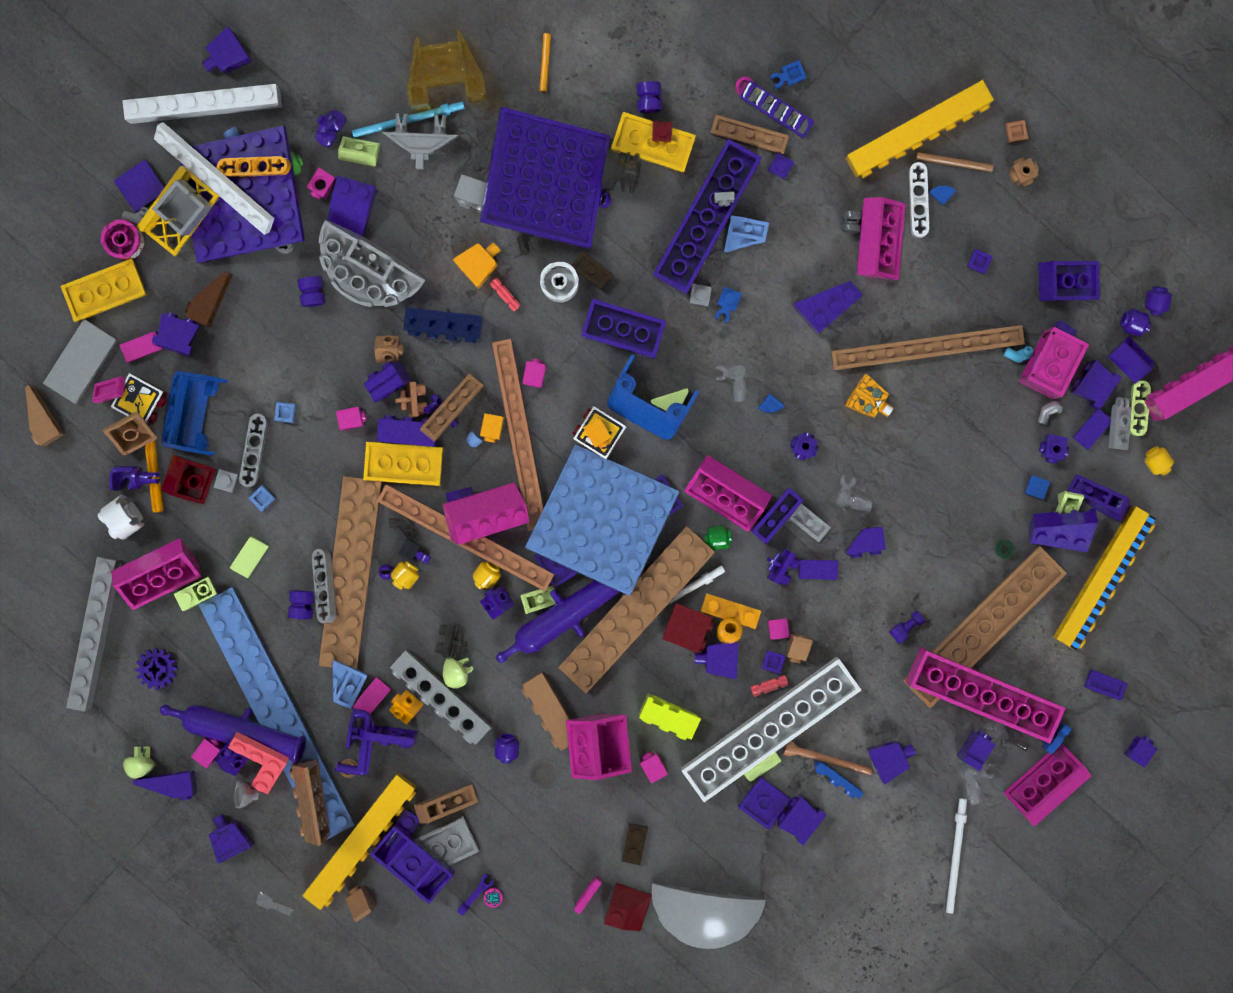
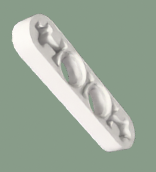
M917 162L909 169L910 230L914 237L923 238L929 232L928 176L925 164ZM916 167H919V170H923V173L919 175V181L913 183V180H917V174L913 173ZM921 186L924 189L923 195H915L913 192L914 187ZM916 205L924 207L922 215H917L914 212ZM914 218H925V221H921V227L925 228V230L922 231L921 234H919L917 230L915 231V228L918 227L919 224L918 220L914 221Z

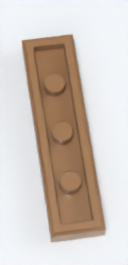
M717 114L715 115L710 132L712 135L784 155L789 135Z
M469 373L422 425L420 431L435 442L484 385Z

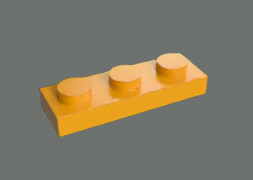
M706 593L701 608L703 613L722 619L734 618L741 625L756 629L761 610Z

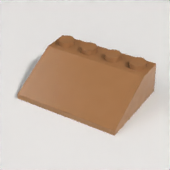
M318 759L302 761L296 765L293 764L292 768H290V776L295 781L293 793L294 798L298 799L299 804L296 810L297 816L301 818L302 825H300L301 837H304L305 842L319 846L325 842L331 835L319 762Z

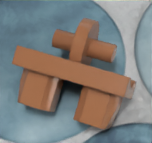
M409 382L406 384V391H400V398L395 399V403H401L402 410H407L408 406V417L413 418L425 413L423 409L427 404L417 403V396L426 395L425 385Z

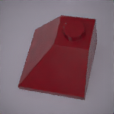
M616 883L604 917V924L621 930L641 931L652 894Z

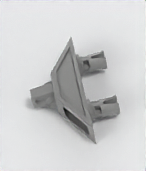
M399 113L395 114L396 131L382 132L409 152L411 159H416V170H424V160H429V155L459 137V135H447V116L442 115L441 125H439L438 115H434V133L432 134L409 133L407 131L408 114L403 115L401 123Z

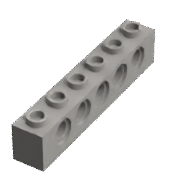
M405 650L390 667L393 670L391 673L399 680L402 678L407 683L406 687L413 693L415 691L421 695L420 699L426 705L431 704L435 708L434 712L439 717H445L449 720L448 724L455 731L460 730L464 734L462 737L471 744L473 742L476 745L491 729L492 725L452 688L448 687L441 678L410 650ZM410 667L414 668L417 672L416 677L408 676L407 669ZM423 680L430 682L431 688L429 690H424L421 687ZM436 694H443L445 702H437L435 699ZM456 706L459 709V715H452L449 711L450 707ZM464 720H472L474 723L473 728H466Z

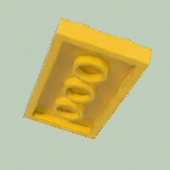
M626 112L622 113L611 150L684 173L696 135L672 128L671 143L652 142L653 121Z
M132 258L61 286L74 322H79L147 295L135 261Z
M366 442L363 480L441 486L443 448Z

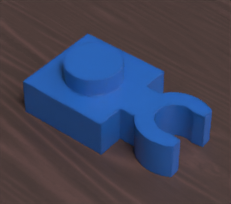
M799 60L781 67L782 74L773 73L770 76L771 80L778 78L780 81L774 85L775 89L782 87L784 82H787L789 87L807 78Z
M724 286L717 304L722 309L717 311L715 319H718L720 314H725V323H727L730 319L729 310L735 312L742 293Z
M1062 723L1054 734L1051 743L1043 741L1044 745L1042 748L1052 755L1064 741L1063 738L1072 729Z

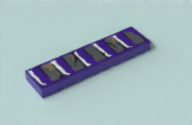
M750 80L739 97L803 139L814 123L812 119Z

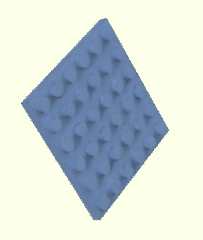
M575 444L525 548L631 596L680 492Z

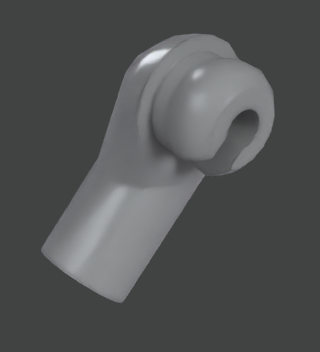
M142 207L135 214L124 210L122 219L138 225L149 209Z
M1052 401L1044 405L1037 423L1047 425L1050 415L1060 413L1063 410L1062 404L1058 401Z

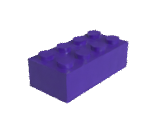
M592 299L581 337L655 360L666 321Z

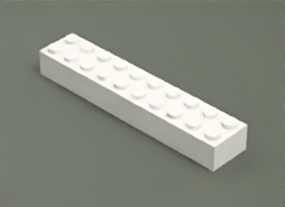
M835 657L681 767V771L703 802H706L856 695L861 689L840 659Z

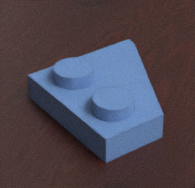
M731 215L724 252L765 242L769 222Z
M333 659V702L351 709L368 675L361 670Z

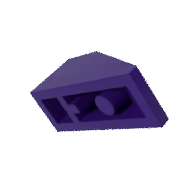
M1076 474L1067 489L1068 492L1084 495L1083 501L1119 522H1122L1130 508L1128 497Z
M194 770L147 776L133 780V785L172 798L180 797V800L192 799V796L197 793Z

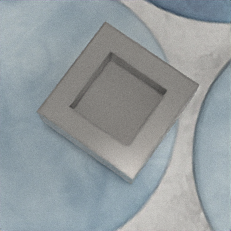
M734 192L714 193V204L719 203V206H730V203H734Z
M693 284L689 303L708 307L712 287Z
M219 469L214 488L234 493L239 475Z

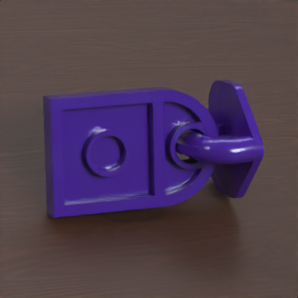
M353 708L348 728L346 749L352 747L354 739L361 740L358 766L346 765L338 761L334 771L365 775L369 771L373 741H377L380 745L385 746L399 744L398 746L401 748H410V746H414L419 731L374 725L370 713ZM357 718H364L363 725L356 727Z

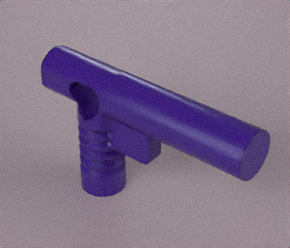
M436 393L430 397L433 402L423 409L426 414L436 411L443 403ZM454 419L450 425L454 428L459 423Z

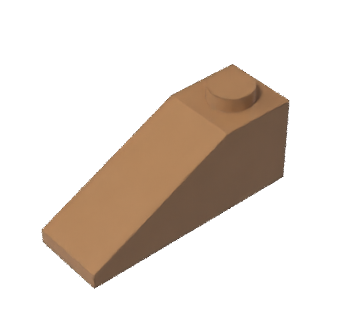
M32 385L26 386L29 429L33 434L31 438L36 445L47 446L65 435L36 387Z
M470 784L415 804L414 808L420 823H430L476 804L478 799L473 785Z

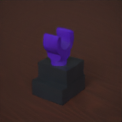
M409 538L405 540L398 553L410 560L416 557L426 564L431 559V556L418 550L421 545Z

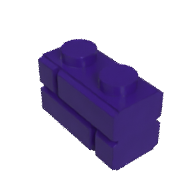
M389 361L381 366L382 371L379 373L374 371L367 376L368 380L364 382V386L370 392L374 402L382 401L411 381L401 362L392 363V361Z

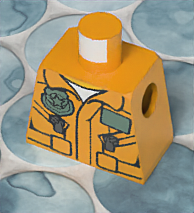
M867 374L862 376L844 405L849 409L872 418L878 412L888 417L894 408L885 402L889 394Z

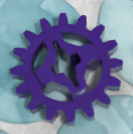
M154 648L153 652L149 649L146 651L147 655H140L142 660L136 661L140 665L139 668L135 669V671L140 672L137 679H143L142 685L148 683V689L152 688L153 685L155 690L160 689V685L162 688H166L167 683L171 684L174 682L171 677H177L174 670L179 668L173 664L177 659L171 660L172 653L166 655V649H162L160 652L158 648ZM152 657L151 663L146 665L148 659ZM154 666L160 668V671L154 670ZM166 672H168V675L166 676V678H165L164 680H162V679H163V674L166 673Z

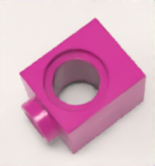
M318 168L307 185V188L311 190L309 194L318 200L321 197L326 200L333 190L337 179L321 168ZM320 181H325V188L318 190L317 184Z
M531 359V362H526L523 385L543 387L546 365L542 364L543 360Z
M361 407L336 411L341 431L365 426L364 422L367 421L365 410H362Z
M205 738L191 758L203 767L208 768L212 765L223 746H221L220 741Z
M650 751L642 756L640 765L651 784L668 775V771L657 752L652 753Z

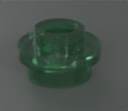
M1001 540L995 546L996 555L1002 559H1008L1014 554V545L1009 540ZM1002 546H1007V552L1003 553L1001 551Z

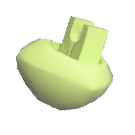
M447 657L443 666V679L448 687L460 688L466 684L468 673L473 670L472 666L470 668L463 666L468 663V658L457 661Z
M134 747V757L125 758L123 768L129 777L134 779L142 778L154 769L156 763L150 758V747H143V753H141V747Z

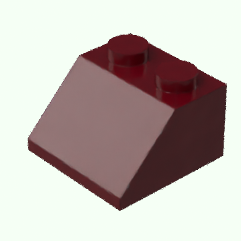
M173 454L161 491L174 497L204 505L216 468Z

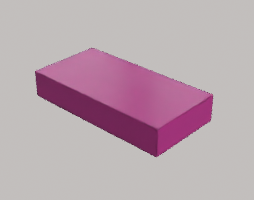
M157 331L120 345L127 363L163 350V348L152 344L153 336H158Z
M119 376L96 383L92 402L98 404L122 397L126 378Z
M376 677L352 707L365 710L371 714L391 691V688L380 678Z
M595 876L574 905V911L579 915L602 884L600 877Z

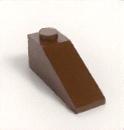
M227 271L223 272L196 295L191 302H188L185 308V317L211 327L233 274Z

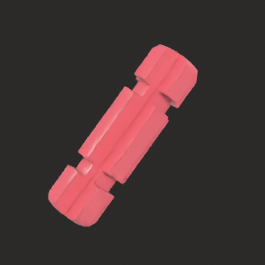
M495 278L490 283L491 287L497 290V294L504 302L509 304L508 306L512 311H516L521 306L504 285L502 286V282L498 278Z
M782 675L778 679L773 678L762 682L759 686L758 684L751 686L753 696L756 697L761 695L762 692L765 694L777 690L780 686L781 688L788 686L787 677Z

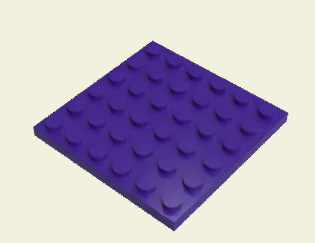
M501 107L499 109L480 223L588 249L591 248L611 135Z
M285 126L191 146L216 168L217 163L224 158L281 156L288 159L291 163V169L286 175L227 177L274 218L271 230L264 235L224 199L219 197L192 234L197 263L305 241ZM265 161L259 164V170L263 172L267 168ZM247 162L241 164V171L244 173L249 169ZM281 163L279 165L272 164L273 167L281 169V167H284V163ZM227 165L223 169L227 171V169H235V166ZM190 178L187 183L197 190L196 182ZM208 191L201 192L202 197L208 202L212 199L213 195Z

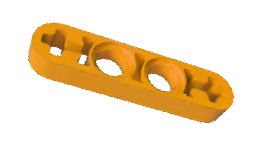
M281 156L224 158L217 163V169L226 177L274 176L289 173L291 163L288 159ZM265 161L267 163V168L265 171L261 172L259 170V164L260 162ZM247 162L249 169L243 173L241 171V164ZM281 163H284V167H281V169L273 167L272 165H279ZM227 165L235 166V169H227V171L223 168Z

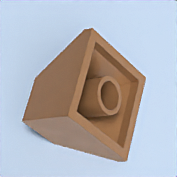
M137 411L103 429V432L123 456L157 439L156 434Z

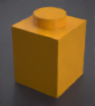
M484 413L480 436L484 437V441L495 443L496 439L500 440L504 417Z
M600 418L583 427L595 448L599 446L602 449L610 444L611 436Z

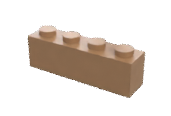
M542 671L523 682L524 688L521 690L527 699L530 697L533 702L531 707L536 715L540 714L543 720L541 725L546 732L549 731L552 738L550 740L554 747H559L562 751L568 747L566 720L571 718Z

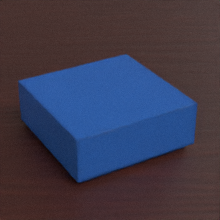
M1031 475L1024 493L1044 500L1050 482Z

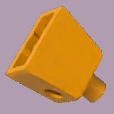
M494 242L486 249L478 243L455 257L453 261L479 289L498 264L493 257L501 250Z

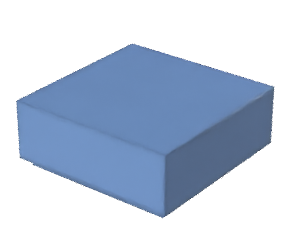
M276 402L274 421L294 423L296 404Z
M261 485L249 497V500L261 512L276 499L264 485Z

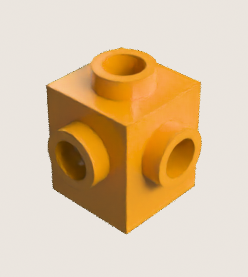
M405 690L402 695L398 693L391 701L393 706L389 711L407 725L424 704L415 695Z

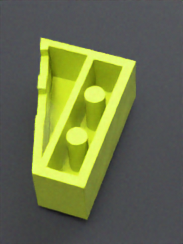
M651 693L647 694L639 712V718L648 724H655L665 732L672 731L683 740L687 738L692 740L701 720L700 716Z

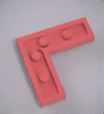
M236 732L228 747L234 752L262 765L251 787L268 795L287 764L289 757Z

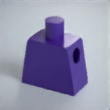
M227 27L206 46L211 56L204 60L202 64L208 72L218 66L220 71L226 74L251 63L252 60L233 31Z
M721 642L707 644L706 653L695 652V664H706V673L737 679L738 642L732 644Z
M897 741L867 748L883 784L888 783L907 770L910 766L906 759L916 754L912 744L901 748Z

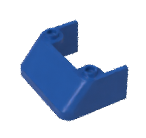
M631 354L607 399V405L613 412L664 440L672 439L699 391L695 390L687 407L681 403H673L668 407L666 413L632 394L636 383L634 378L627 374L635 359V356Z
M176 371L172 378L162 433V445L178 450L214 456V452L206 450L209 441L206 435L202 434L208 396L212 397L218 392V382L227 383L228 380Z

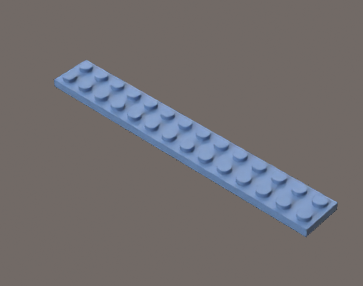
M232 587L199 604L259 724L297 737L304 735L306 737V747L300 762L318 759L331 832L327 839L354 826L356 823L235 588ZM288 760L283 770L292 788H294L295 781L290 776V768H292L293 762Z

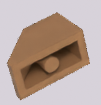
M791 633L786 651V656L790 658L789 661L801 663V660L806 661L813 640L810 637Z
M357 885L348 891L349 895L346 898V902L354 921L358 922L373 911L377 902L365 885L361 887Z

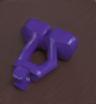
M336 110L327 112L325 116L320 114L317 119L319 126L316 129L315 136L317 141L326 148L331 147L337 138L336 132H340L345 125L346 117Z

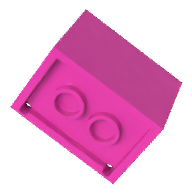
M1056 327L1044 330L1018 382L1051 399L1063 397L1089 344Z
M600 713L566 720L572 778L599 780L632 772L626 714Z

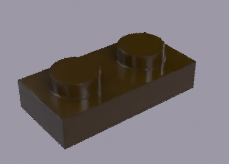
M583 251L571 265L580 275L600 290L603 289L613 276V274Z
M629 823L622 862L641 865L648 826Z

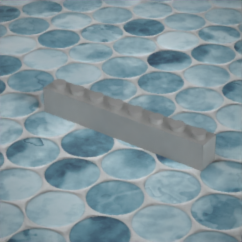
M100 556L96 559L66 708L84 712L92 709L116 589L113 587L111 571L121 567L122 560L105 556Z

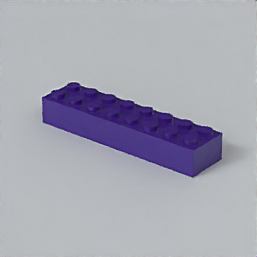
M730 139L727 140L653 274L654 278L687 295L761 162V156ZM734 192V203H730V206H719V203L714 204V193Z

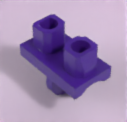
M784 548L782 553H776L773 559L770 557L766 559L771 562L767 569L771 572L767 578L778 585L779 583L788 585L791 576L785 572L788 567L794 570L797 569L800 561L795 557L794 553Z

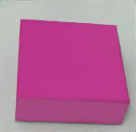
M787 618L768 620L770 640L790 637Z

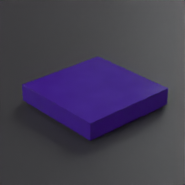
M143 160L114 180L135 213L140 211V208L147 207L154 202L165 188L147 160Z
M760 776L740 802L738 808L769 830L792 799Z

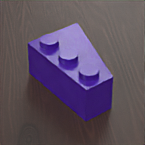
M848 281L794 303L792 307L817 335L863 295L851 281Z

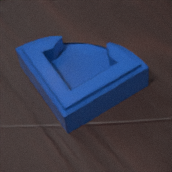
M938 186L933 188L929 194L943 206L957 190L950 186Z
M769 394L758 409L766 413H773L779 411L785 405L772 394Z

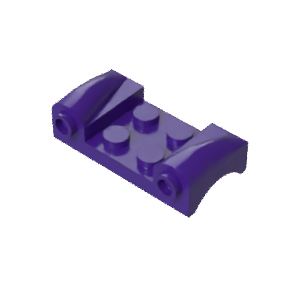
M396 823L370 855L377 863L383 865L413 890L420 899L430 904L439 891L454 876L456 871L443 860L439 861L410 837L412 834Z

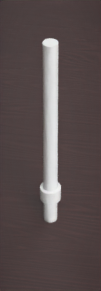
M722 565L709 573L708 571L701 575V578L685 586L669 604L705 583L708 585L713 582L712 579L725 572Z
M959 798L958 813L955 814L956 831L946 913L951 914L954 913L964 823L967 821V814H965L967 799Z

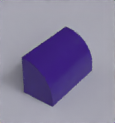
M1130 336L1125 338L1108 356L1135 384L1148 374L1156 364Z

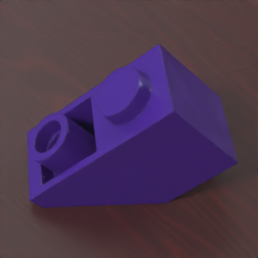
M883 527L861 529L845 550V554L851 555V558L862 557V553L870 552V555L881 554V550H886Z

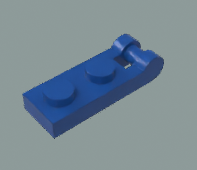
M817 761L814 764V769L819 775H827L830 783L836 787L842 786L845 789L844 793L852 799L854 797L860 799L864 794L861 789L824 762Z

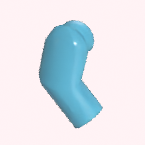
M1026 346L1019 351L1007 347L1003 356L1021 363L1029 360L1034 350L1030 346Z

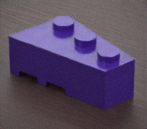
M1096 508L1089 509L1090 511L1086 512L1071 510V513L1058 514V512L1033 514L1028 528L1030 543L1088 552L1098 524Z

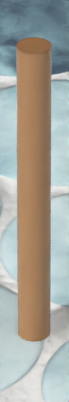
M917 152L916 160L992 172L994 167L993 164Z

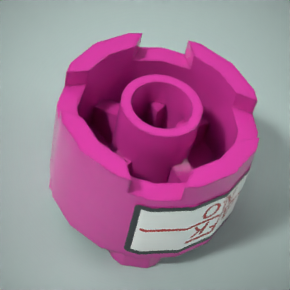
M114 220V222L103 228L101 244L109 255L117 259H136L144 248L145 238L143 232L136 225L126 220ZM121 238H125L124 243L120 242Z

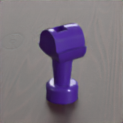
M917 610L911 614L912 619L904 624L899 622L889 630V633L898 644L907 639L908 632L916 625L922 626L926 622Z

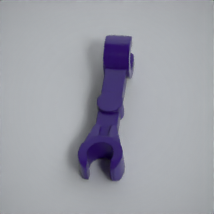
M488 873L482 876L479 886L458 908L457 912L461 916L467 912L469 906L479 897L483 890L493 885L494 879L490 883H485L484 881Z

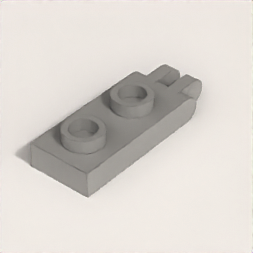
M1117 397L1115 404L1112 406L1108 446L1110 449L1128 450L1131 406H1129L1130 400L1128 398Z

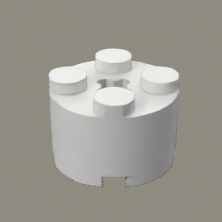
M554 262L543 269L540 275V286L548 299L563 303L572 299L577 293L579 278L576 270L570 264ZM563 278L564 285L556 286L555 280Z
M124 495L115 498L98 513V518L109 528L110 536L114 539L120 538L124 540L144 526V523H141V520H143L141 512L132 501L128 503L125 500L127 497Z

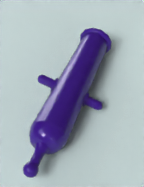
M595 580L566 599L561 598L556 590H552L550 596L554 600L555 606L523 625L516 632L515 643L506 651L497 654V661L503 663L509 656L518 651L534 653L569 628H573L578 636H584L585 631L581 627L580 621L620 592Z
M168 705L160 707V713L163 716L170 715L182 720V726L189 733L227 743L228 746L225 750L227 757L233 753V750L228 747L236 732L289 757V760L294 765L300 762L305 751L306 737L304 735L297 737L251 722L249 720L253 712L251 708H247L243 716L236 717L203 705H192L184 711L170 708Z

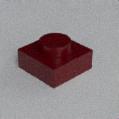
M653 121L652 142L671 143L672 122Z

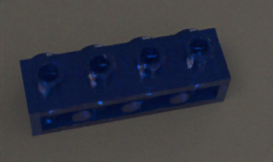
M406 307L403 330L408 332L409 336L419 337V333L427 334V338L438 339V336H446V340L450 341L464 338L465 342L476 343V340H481L484 317Z

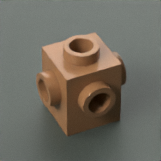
M1024 157L1014 161V165L1009 169L1010 179L1015 183L1016 187L1022 184L1024 187L1034 183V179L1039 176L1038 166L1031 158L1027 160Z
M376 336L374 346L376 363H387L389 361L394 363L400 360L404 347L403 344H400L399 336Z

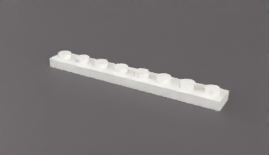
M164 122L157 125L154 140L264 235L270 232L274 218Z

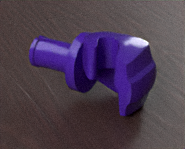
M115 466L110 471V490L119 491L124 489L128 479H130L127 487L128 490L141 489L143 484H159L160 479H152V477H160L159 472H143L139 466Z

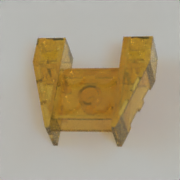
M457 30L458 41L422 47L419 37H415L414 53L407 83L409 106L413 113L431 110L428 90L430 88L465 83L469 103L488 100L483 74L460 30Z

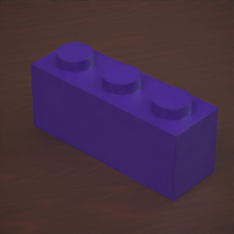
M384 415V419L379 418L378 442L436 447L437 440L435 442L420 431V428L428 419H422V422H415V418L403 417V420H396V416Z
M786 488L750 532L764 544H767L804 500L793 490Z

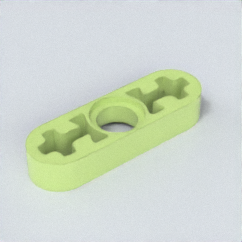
M1143 380L1138 381L1136 384L1134 383L1131 388L1130 434L1133 436L1144 435L1148 427L1149 409L1146 407L1144 400H1135V397H1140V391H1137V387H1140L1141 384L1143 388H1146V391L1142 392L1141 398L1145 397L1146 400L1148 399L1147 395L1151 393L1150 384ZM1137 403H1141L1144 406V411L1141 414H1137L1134 410ZM1134 416L1144 417L1143 420H1139V426H1142V430H1139L1138 433H1136V429H1133V425H1137L1138 420L1133 419Z

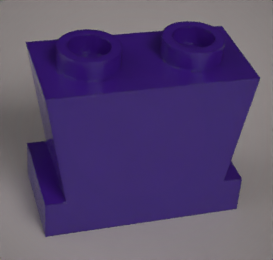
M167 312V314L161 313L158 336H153L152 344L190 357L192 353V347L190 346L200 327L196 325L197 322L186 318L184 321L178 319L176 314Z
M1094 360L1086 363L1082 369L1083 375L1080 378L1077 377L1072 383L1071 387L1073 389L1070 393L1091 402L1089 406L1097 410L1103 406L1122 377L1117 373L1111 374L1100 362Z
M972 730L962 749L958 752L957 757L980 771L995 747V744L991 742L993 738L981 730H978V732Z
M799 794L798 797L794 796L789 803V809L786 812L783 811L778 817L777 821L779 822L777 825L779 828L796 836L797 842L804 845L826 814L819 807L815 810Z

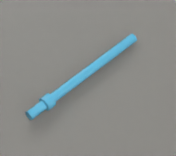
M463 101L450 105L446 103L440 105L439 108L408 115L407 124L432 118L434 115H451V112L465 109ZM396 119L352 130L353 137L396 127Z

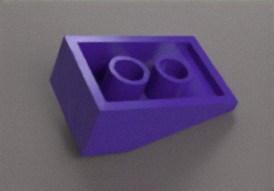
M337 176L327 220L364 237L378 191L377 188Z
M1049 261L1038 263L1039 301L1100 300L1099 261Z

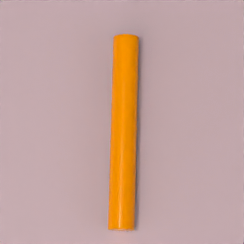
M549 33L543 34L540 92H547L551 34Z

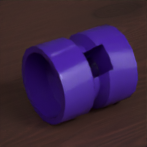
M647 81L636 84L637 96L640 97L637 100L638 112L647 114L661 112L662 99L659 98L661 95V83Z
M321 276L305 277L297 280L298 289L303 292L299 296L301 307H314L326 304L325 294L320 291L323 287Z
M290 590L289 601L292 605L288 607V618L313 619L314 608L311 607V604L314 603L315 592Z

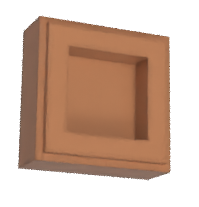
M1025 120L1005 124L1008 143L1028 139Z

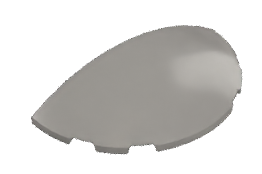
M328 220L324 221L319 235L320 262L323 271L327 272L334 288L349 300L368 307L393 306L414 295L426 279L384 248L347 228Z
M652 883L653 906L664 928L679 941L703 949L725 947L745 937L759 921L766 899L734 894L723 895L690 890V888Z

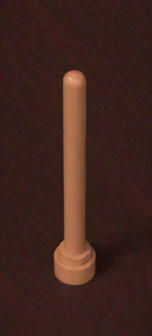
M793 741L788 742L783 748V755L789 757L791 755H800L867 775L873 773V769L870 767L800 748Z

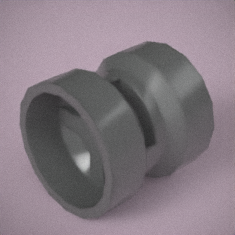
M843 211L842 218L844 223L841 225V231L860 233L859 221L861 220L862 213Z

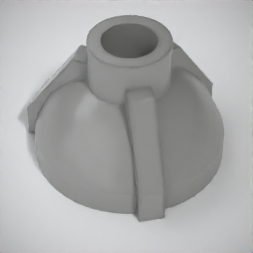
M242 780L236 781L234 792L236 808H244L252 800H258L259 793L257 789H253V787Z

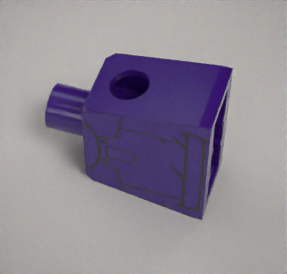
M223 814L213 818L217 829L212 831L209 837L218 864L254 845V842L238 820L227 823Z

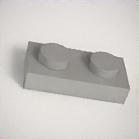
M800 504L789 517L792 522L817 542H820L831 528L803 504Z

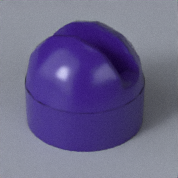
M601 193L598 206L602 209L608 208L611 205V197L608 193ZM605 195L607 197L605 199L604 205H602L600 203L602 201L603 196Z
M384 564L379 568L378 574L382 579H390L391 574H381V570H390V573H392L394 568L389 564Z

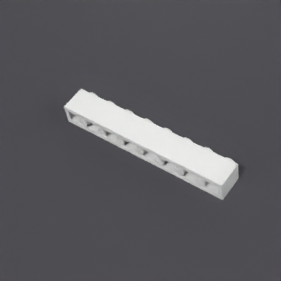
M276 84L123 100L124 118L130 124L282 108L281 92Z

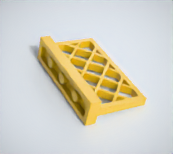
M185 166L178 168L137 225L141 232L147 233L174 256H177L199 224L189 235H185L182 239L178 233L168 235L166 224L170 221H164L152 208L176 180L188 182L192 178L196 182L197 194L201 195V192L208 191L213 195L209 201L212 206L220 197ZM162 224L164 236H157L152 232L156 225ZM177 236L178 245L173 249L169 246L168 237Z

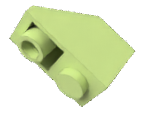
M207 577L175 593L174 596L181 610L186 611L215 596L217 592L210 578Z

